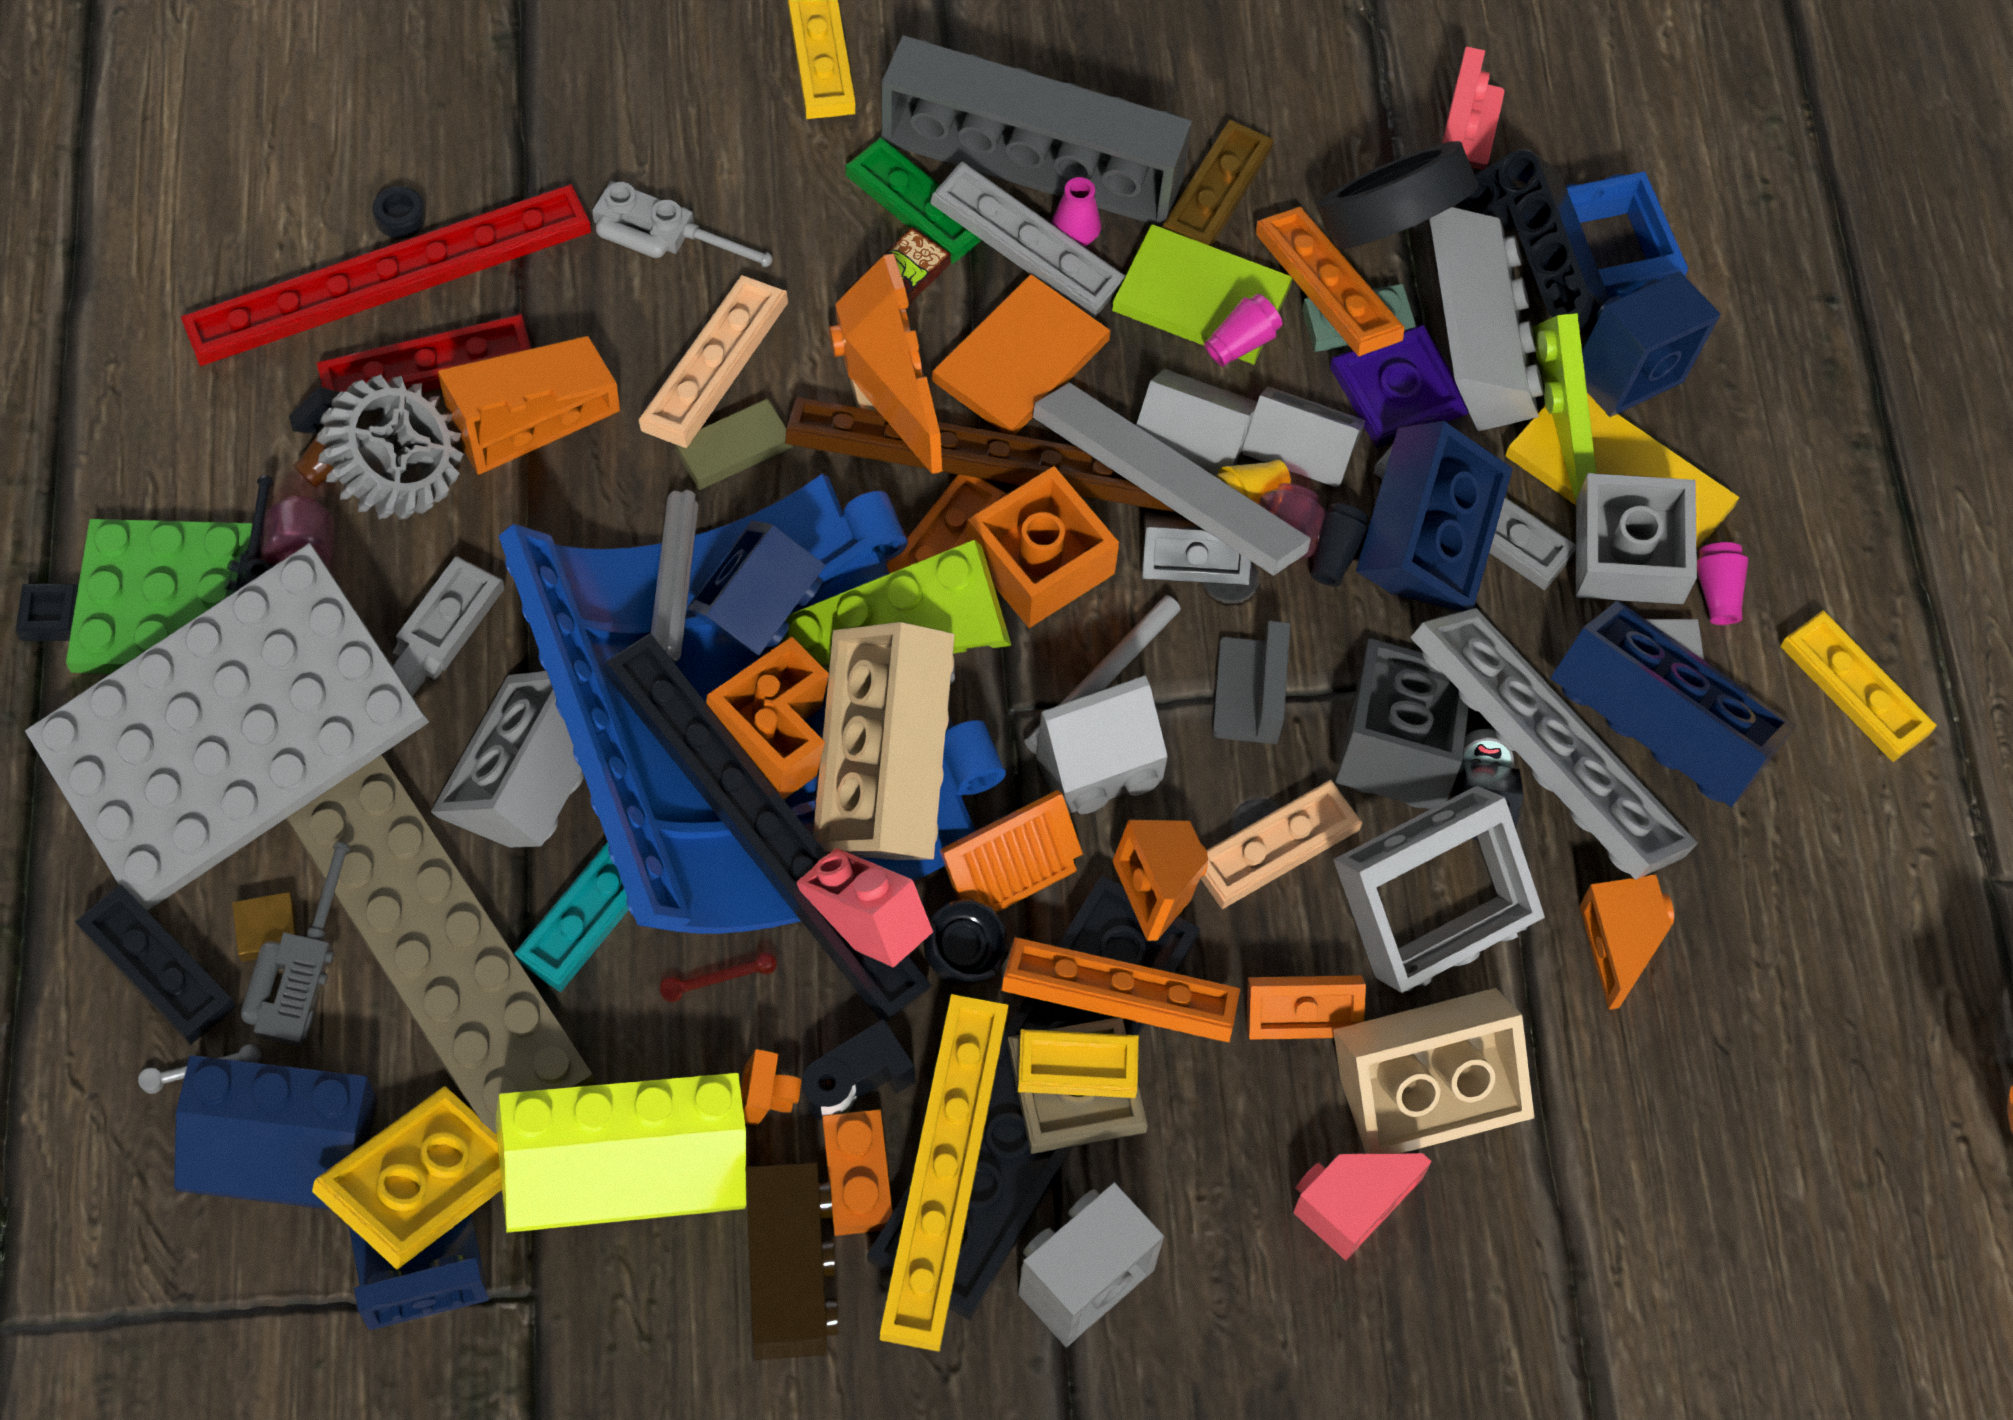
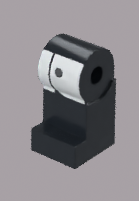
M883 1019L829 1051L806 1068L802 1076V1093L806 1109L814 1118L822 1121V1116L849 1113L854 1101L888 1082L894 1093L898 1094L915 1083V1066Z

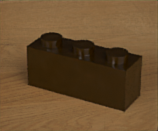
M817 1163L745 1167L752 1337L755 1360L826 1356L827 1336L839 1335L837 1298L825 1299L823 1277L835 1276L834 1240H821L820 1222L822 1218H832L830 1182H818Z

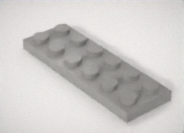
M1477 608L1423 622L1410 637L1421 648L1425 661L1432 668L1446 675L1459 689L1458 693L1462 701L1485 717L1495 728V734L1500 742L1510 750L1516 751L1532 768L1536 781L1545 789L1554 792L1570 809V815L1574 822L1585 831L1591 832L1608 850V856L1612 863L1621 871L1630 874L1635 880L1683 859L1698 844Z

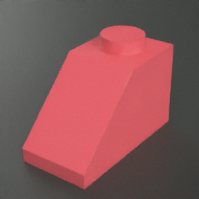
M1423 1153L1339 1154L1327 1168L1319 1162L1316 1163L1300 1180L1295 1189L1301 1195L1293 1213L1346 1261L1420 1183L1432 1161Z

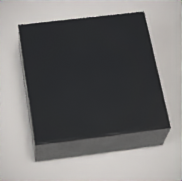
M22 584L15 631L20 641H69L79 585Z

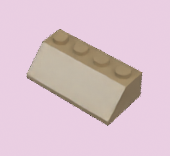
M903 622L833 630L822 738L825 741L819 768L813 829L814 839L826 854L838 848L857 857L890 860L934 859L935 842L938 837L937 818L940 787L944 776L942 765L945 733L949 722L948 700L950 679L954 667L953 647L955 634Z

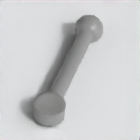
M247 1044L241 1048L239 1053L219 1057V1059L259 1063L262 1059V1052L258 1046ZM187 1066L159 1072L155 1068H147L140 1073L138 1083L146 1093H157L163 1088L165 1083L184 1079Z

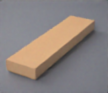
M741 275L639 418L641 431L687 448L788 304L787 291Z

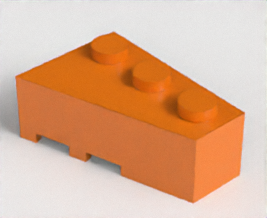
M589 336L438 370L447 413H452L453 415L450 427L452 431L462 433L459 443L477 475L620 412L617 383Z

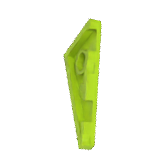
M1578 313L1557 315L1533 326L1532 329L1537 348L1535 353L1545 386V405L1548 413L1553 416L1574 498L1577 500L1587 473H1597Z

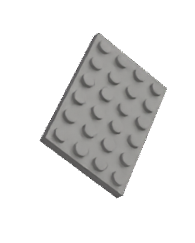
M309 543L26 729L25 732L117 883L121 884L148 911L428 724L429 720L318 552Z

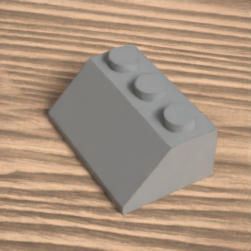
M547 671L507 676L431 813L444 821L509 848L542 846L551 837L558 826L560 811L569 795L581 784L584 774L574 758V746L565 721L556 708V696Z

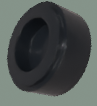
M395 186L385 189L378 194L373 202L372 210L376 226L386 236L392 238L410 237L424 226L426 212L422 197L418 192L409 187Z

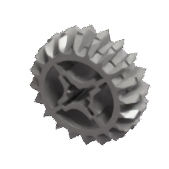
M379 375L373 376L367 383L363 380L354 382L348 387L347 391L340 392L332 400V408H329L322 415L320 422L325 427L317 434L316 441L327 447L319 454L318 462L329 464L333 467V470L327 474L326 482L340 481L345 487L341 491L340 500L349 499L354 495L359 498L358 512H366L374 505L378 519H386L394 512L398 519L401 520L410 517L414 511L417 514L427 512L433 507L434 502H440L448 495V486L452 485L460 474L454 467L461 462L464 454L452 447L460 441L462 434L450 431L446 426L452 421V413H443L441 415L435 408L438 406L440 396H432L426 400L422 397V383L413 384L406 390L402 376L393 377L387 383L383 376ZM381 413L380 421L375 426H369L366 430L356 428L361 414ZM414 465L423 466L419 481L400 483V475L406 468L410 469Z

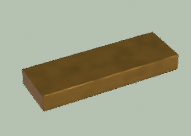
M1229 119L1162 228L1213 246L1270 154L1274 139Z

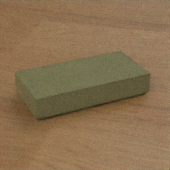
M765 399L701 428L687 448L674 444L675 452L698 490H701L791 449L793 445L785 444L786 427L770 401Z

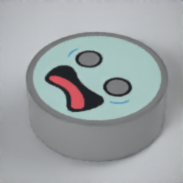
M1480 729L1465 736L1462 763L1459 769L1461 775L1465 760L1513 768L1514 756L1512 750L1500 742L1495 734V730Z

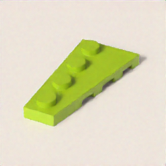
M976 540L789 614L785 621L790 626L782 639V642L792 636L826 671L830 667L833 630L897 622L917 625L955 634L953 654L967 652V648L1012 646L982 545Z

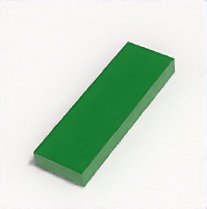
M882 137L846 165V177L909 229L918 232L922 237L927 238L929 242L935 243L937 247H940L942 251L947 253L945 258L952 264L982 241L930 204L932 194L940 185Z

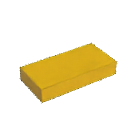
M1021 1029L1018 1092L1136 1098L1139 1035Z

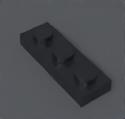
M121 884L75 921L80 931L190 1046L236 1008L232 998Z

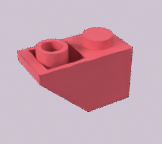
M835 848L831 853L821 858L810 871L796 882L800 892L854 950L893 968L933 933L912 879L841 849Z

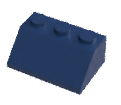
M1445 421L1399 427L1356 572L1394 595L1459 612L1474 609L1513 468Z
M190 1055L176 1109L175 1190L331 1210L312 1192V1188L317 1177L369 1140L377 1098L368 1077Z

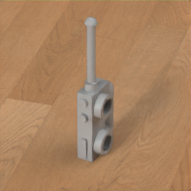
M610 181L592 210L598 236L653 258L662 257L666 251L677 254L687 237L695 240V238L754 260L761 263L762 267L770 266L773 260L768 252L764 254L699 229V226L694 224L693 212L688 208H681L672 200H660L634 190L630 184L625 182L616 183Z

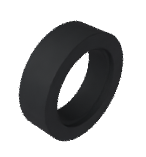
M1452 141L1414 152L1369 171L1326 195L1319 201L1318 206L1336 248L1345 249L1382 239L1432 218L1469 197L1478 189L1479 185L1460 141Z

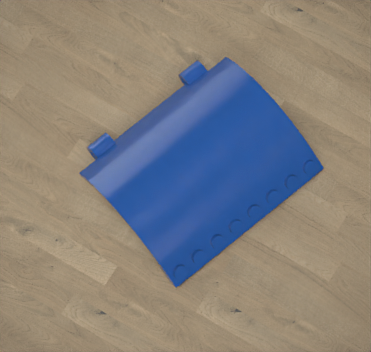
M821 474L801 489L752 515L695 535L687 607L751 520L774 525L826 565L818 575L823 582L817 593L806 605L801 606L798 603L790 614L890 574L885 561L901 554L907 547L908 540L889 495L882 491L862 494L850 501L844 508L843 513L829 477ZM511 525L498 535L506 556L505 565L516 584L522 601V613L531 626L539 649L540 663L547 671L556 696V708L565 721L574 746V758L584 774L591 794V806L600 819L609 844V856L618 869L627 895L628 909L635 918L637 925L676 932L721 934L767 929L801 922L602 671L607 660L651 633L662 543L618 549L567 547L554 544L551 535L520 525ZM686 608L681 657L675 665L706 702L709 693L770 651L764 648L760 655H756L738 647ZM828 682L821 709L804 720L821 738H823ZM949 716L945 733L942 765L944 776L940 787L937 818L938 837L935 842L934 859L890 860L860 858L910 878L913 881L945 866L939 849L975 832L961 795H971L986 791L1001 782L1006 775L992 738L983 721L972 720L953 726ZM819 770L815 778L784 799L812 836Z

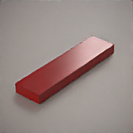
M522 314L323 360L316 362L322 387L326 389L345 392L356 381L363 380L367 383L373 376L382 375L387 383L393 377L402 376L406 390L413 384L422 383V393L441 389L438 370L529 350L531 345Z

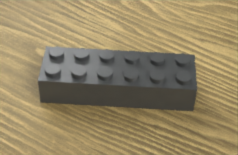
M902 35L882 80V138L893 147L956 166L963 161L979 173L1059 197L1063 196L1065 185L1069 180L1083 177L1094 184L1095 199L1099 209L1163 227L1174 207L1183 183L1192 120L1179 117L1172 112L1158 111L1134 104L1121 97H1111L1083 89L1073 83H1063L1039 76L1026 69H1016L988 61L978 55H968L944 48L931 41L917 40Z

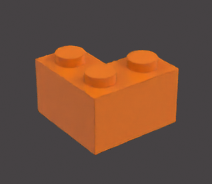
M792 636L707 695L706 700L707 705L783 800L818 774L825 741L804 720L821 709L829 673Z

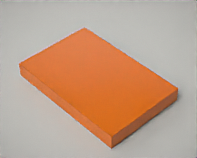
M1030 274L932 371V382L1002 433L1016 435L1033 418L1035 402L1066 385L1109 341L1111 330Z

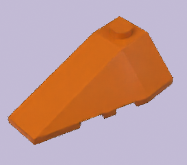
M883 255L835 304L837 325L829 326L832 353L834 357L843 356L848 377L851 380L853 379L860 391L931 474L942 472L940 429L927 377L922 376L916 331H910L906 312L909 302L895 255Z

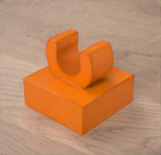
M755 1049L743 1068L740 1089L745 1124L758 1126L770 1109L780 1112H791L793 1103L797 1104L799 1102L802 1079L789 1075H775L778 1060L777 1053Z

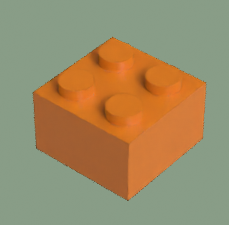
M1055 466L967 519L966 543L976 540L982 545L994 587L1028 628H1031L1115 574L1119 541Z

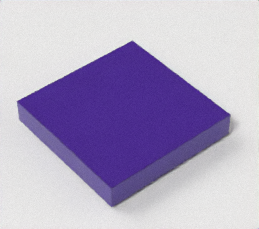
M1424 325L1404 331V338L1401 342L1359 357L1352 350L1333 357L1331 360L1330 369L1357 416L1366 420L1364 428L1376 449L1393 443L1399 427L1439 421L1449 422L1465 416L1469 412L1452 372Z

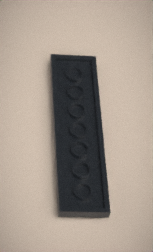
M1101 875L1057 947L1177 974L1198 939L1201 928L1177 916L1157 941H1147L1124 887ZM1025 997L1004 1032L949 1304L950 1310L969 1321L973 1318L1074 1146L1031 1154L1007 1046L1008 1037L1020 1035L1021 1029L1050 1030L1117 1017ZM1123 1019L1126 1035L1140 1036L1147 1025ZM911 1184L867 1254V1262L890 1275L893 1273Z

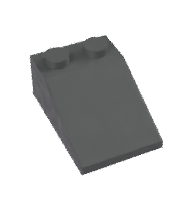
M1371 638L1368 639L1341 748L1335 783L1351 787L1361 793H1373L1398 800L1411 807L1432 809L1448 801L1460 769L1468 706L1460 698L1459 689L1443 672L1432 668L1425 661L1421 652Z

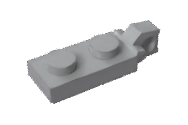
M458 556L454 557L396 635L397 645L392 655L397 661L393 667L412 696L424 683L426 676L436 679L442 670H446L504 591L503 579Z

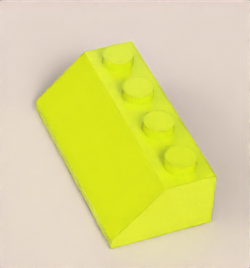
M738 1073L501 1093L498 1095L495 1121L506 1233L740 1210L746 1207V1127Z

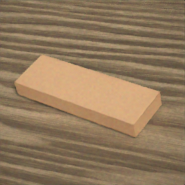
M1330 779L1207 849L1208 867L1205 875L1200 879L1221 909H1224L1360 830L1362 821Z

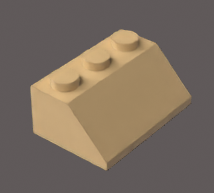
M1497 988L1333 1030L1341 1084L1366 1154H1401L1534 1118L1522 1014Z

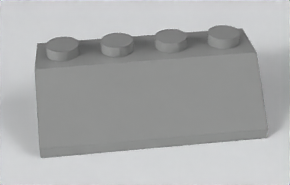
M1451 207L1430 218L1456 385L1477 431L1537 418L1539 415L1536 397L1544 395V389L1538 365L1530 366L1528 353L1537 351L1530 321L1523 322L1521 310L1529 308V301L1523 278L1515 279L1514 267L1522 265L1516 236L1506 237L1501 221L1497 217Z

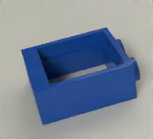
M1645 171L1629 175L1615 174L1601 181L1581 185H1566L1580 223L1627 213L1647 260L1598 270L1609 299L1615 296L1623 298L1630 295L1653 279L1661 281L1678 272L1686 276L1688 266ZM1550 216L1546 219V221L1544 222L1543 226L1547 223V221L1549 220ZM1566 258L1561 262L1560 266L1564 264Z

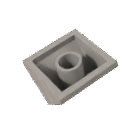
M1163 369L1150 381L1136 426L1201 468L1210 470L1209 473L1215 476L1218 475L1222 467L1235 466L1237 464L1257 401Z

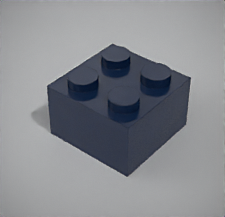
M1681 272L1661 281L1658 279L1650 280L1638 291L1623 298L1615 296L1609 299L1598 310L1596 314L1598 321L1591 335L1581 345L1587 393L1609 417H1612L1684 383L1721 314Z
M751 520L687 608L738 647L760 655L764 648L771 651L783 639L790 626L785 620L798 603L801 606L806 605L817 593L823 582L818 575L826 565L774 525Z

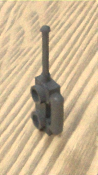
M339 841L333 845V849H335L312 928H308L306 937L284 932L281 943L268 941L260 947L241 1009L242 1020L249 1025L255 1026L254 1034L258 1038L303 1047L304 1041L307 1039L321 984L326 985L328 980V974L325 973L327 964L333 962L335 952L331 951L332 947L329 942L323 941L325 936L323 929L345 855L350 852V847L346 842ZM278 969H283L284 973L275 1003H268Z

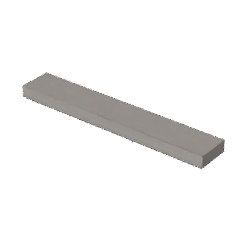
M1068 383L1035 402L1033 418L1273 576L1308 552L1311 538L1073 384Z

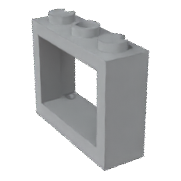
M1475 786L1333 859L1375 978L1401 993L1411 991L1412 988L1419 985L1427 986L1432 981L1433 976L1452 966H1462L1476 960L1480 955V951L1499 941H1509L1517 938L1518 932L1527 930L1529 925L1545 918L1506 799L1479 786ZM1477 836L1498 897L1398 949L1376 887Z

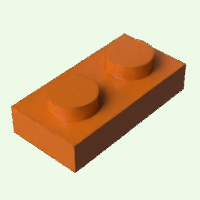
M1363 976L1248 977L1246 1031L1249 1040L1334 1038V1029L1364 1022L1366 984Z
M881 1109L822 1116L828 1180L831 1185L834 1236L882 1231L892 1215V1204Z

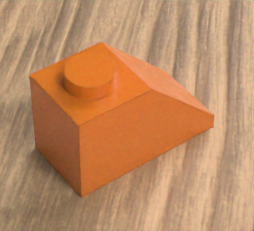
M1128 820L1112 860L1147 941H1157L1191 901L1200 878L1207 871V850L1200 843L1190 821Z
M1656 874L1643 876L1636 880L1629 878L1591 884L1579 906L1608 1010L1620 1008L1674 923V909L1671 898L1667 893L1661 892Z

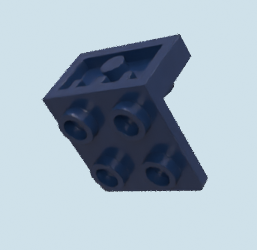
M472 1213L398 1270L349 1226L360 1285L354 1287L358 1312L369 1331L489 1301Z

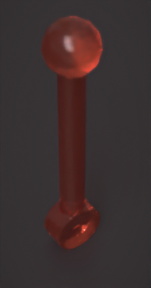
M766 952L758 955L755 961L688 980L679 981L677 978L669 977L661 982L660 993L666 1002H677L682 998L683 993L756 972L769 975L775 971L777 959L774 955Z

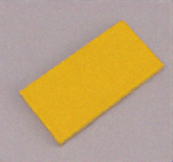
M1587 393L1597 474L1695 480L1697 552L1735 507L1739 497L1620 415L1616 414L1609 417ZM1545 405L1538 413L1539 417L1534 418L1510 444L1505 456L1576 505L1553 416L1548 413Z

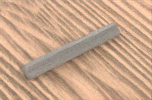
M674 490L667 498L651 626L652 636L674 663L679 661L682 651L698 513V503L695 501L696 495L690 490H685L684 492Z

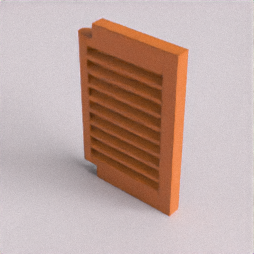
M1059 790L939 849L957 900L973 899L992 907L995 913L1077 872L1073 859L1083 855L1063 794Z

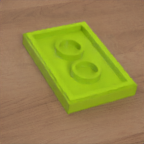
M1152 224L1113 301L1112 311L1204 346V342L1211 337L1243 297L1250 299L1257 293L1261 294L1279 313L1291 288L1293 278ZM1263 345L1238 359L1254 365Z

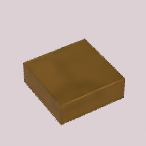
M290 892L232 902L237 951L241 962L256 960L260 947L265 942L275 941L281 943L284 932L297 935L294 903Z

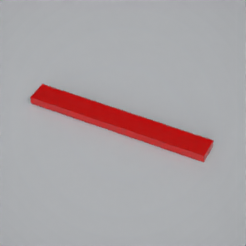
M572 184L188 313L180 316L201 367L591 233L590 222Z

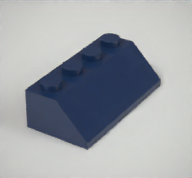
M1618 600L1582 629L1550 678L1561 686L1562 692L1570 700L1580 705L1590 706L1606 718L1607 724L1615 732L1625 737H1633L1651 750V754L1657 762L1667 768L1678 769L1694 780L1697 788L1706 797L1717 802H1724L1730 807L1748 790L1797 726Z

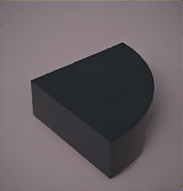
M318 387L289 415L292 431L312 434L319 433L318 426L323 425L320 422L323 413L332 408V400L340 392Z

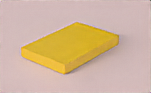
M443 1086L317 1177L314 1181L312 1192L398 1270L502 1190L497 1133L492 1132L480 1121L471 1108L446 1086Z

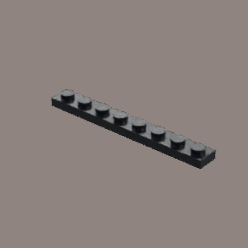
M649 633L607 660L602 669L604 674L879 1020L889 1021L925 994L932 985L908 955L893 968L854 950L800 892L796 882L810 871L821 858L826 856V852L652 634Z

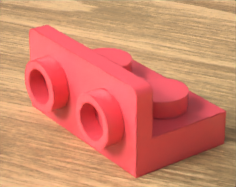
M1466 46L1442 143L1460 141L1471 168L1484 170L1488 166L1505 91L1501 87L1488 85L1490 73L1481 71L1485 50Z

